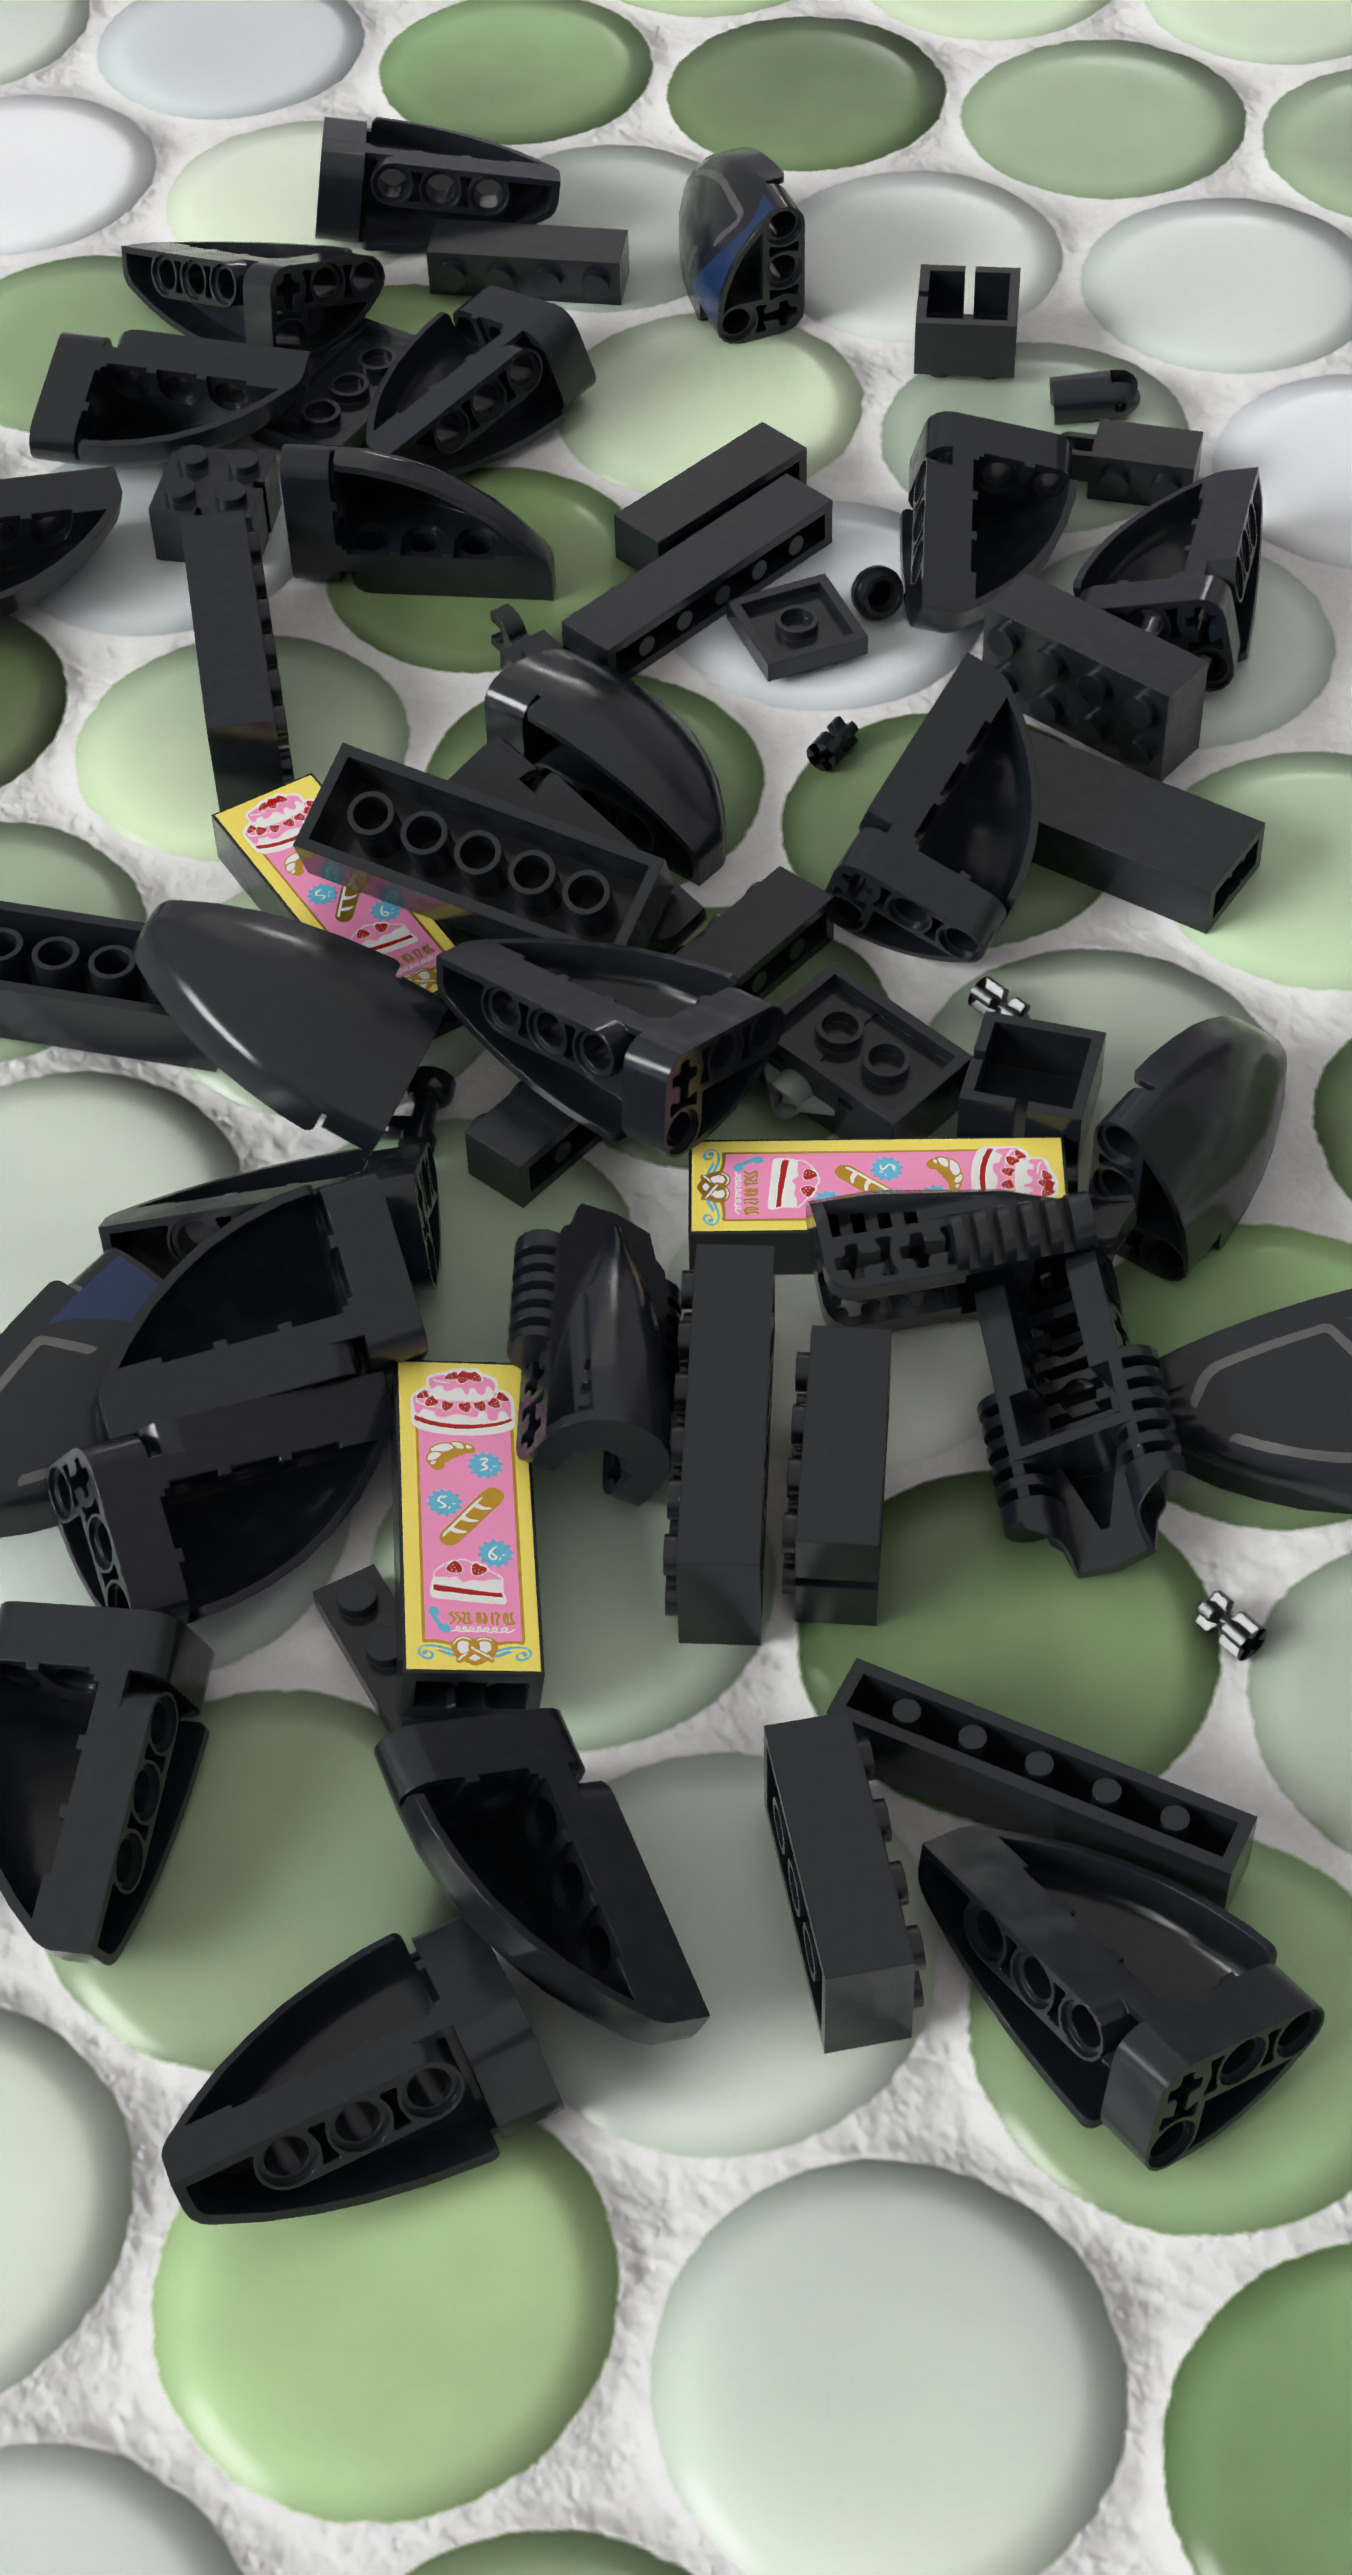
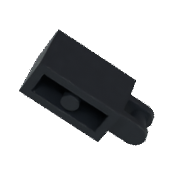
M1100 419L1096 435L1072 431L1060 434L1070 442L1072 447V479L1088 482V499L1150 506L1198 480L1203 441L1202 431Z

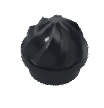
M873 565L861 571L851 587L853 606L861 615L869 619L879 620L891 616L900 608L903 601V584L899 575L883 565Z

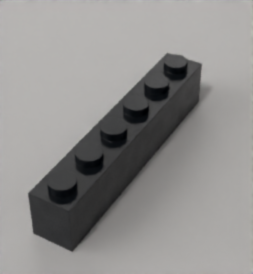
M786 473L561 622L563 647L566 650H573L586 655L631 679L726 614L727 600L761 591L832 543L833 500Z
M856 1658L827 1710V1715L849 1711L856 1739L868 1737L874 1757L875 1779L998 1829L1074 1843L1121 1858L1170 1878L1204 1896L1226 1911L1248 1867L1257 1816L864 1660Z

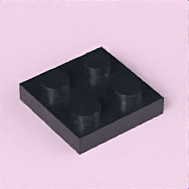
M825 573L726 601V618L768 682L868 654L867 634Z

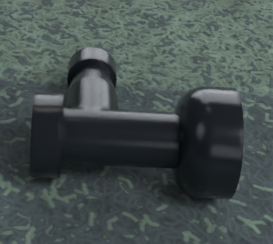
M418 1067L406 1090L409 1099L414 1103L412 1116L393 1115L381 1138L399 1140V1147L429 1142L434 1153L437 1139L433 1134L437 1112L447 1107L454 1098L456 1090L454 1077L438 1067Z

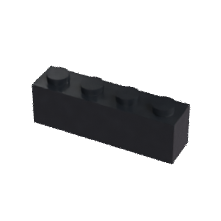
M436 219L426 251L430 294L475 296L487 285H494L544 301L621 305L630 272L628 230Z
M759 423L614 515L616 558L639 571L786 473L807 485V448L766 423Z

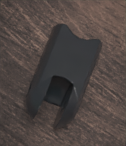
M1114 369L1049 378L1051 405L1054 407V425L1122 418L1135 411L1140 403L1141 397L1137 378L1126 370Z

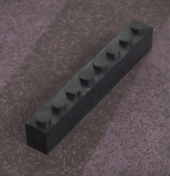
M779 866L761 882L751 885L739 901L724 913L717 914L709 922L707 928L688 944L679 946L671 955L707 964L732 973L738 979L740 990L760 999H765L834 939V896ZM520 1080L508 1096L488 1113H483L476 1117L465 1131L468 1172L524 1208L604 1138L566 1115Z

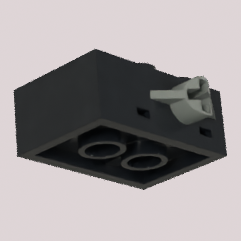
M833 961L778 1006L783 1010L785 1016L784 1031L767 1065L757 1079L768 1088L770 1109L776 1118L782 1120L790 1119L800 1112H804L839 1138L929 1137L958 1111L959 1095L973 1056Z

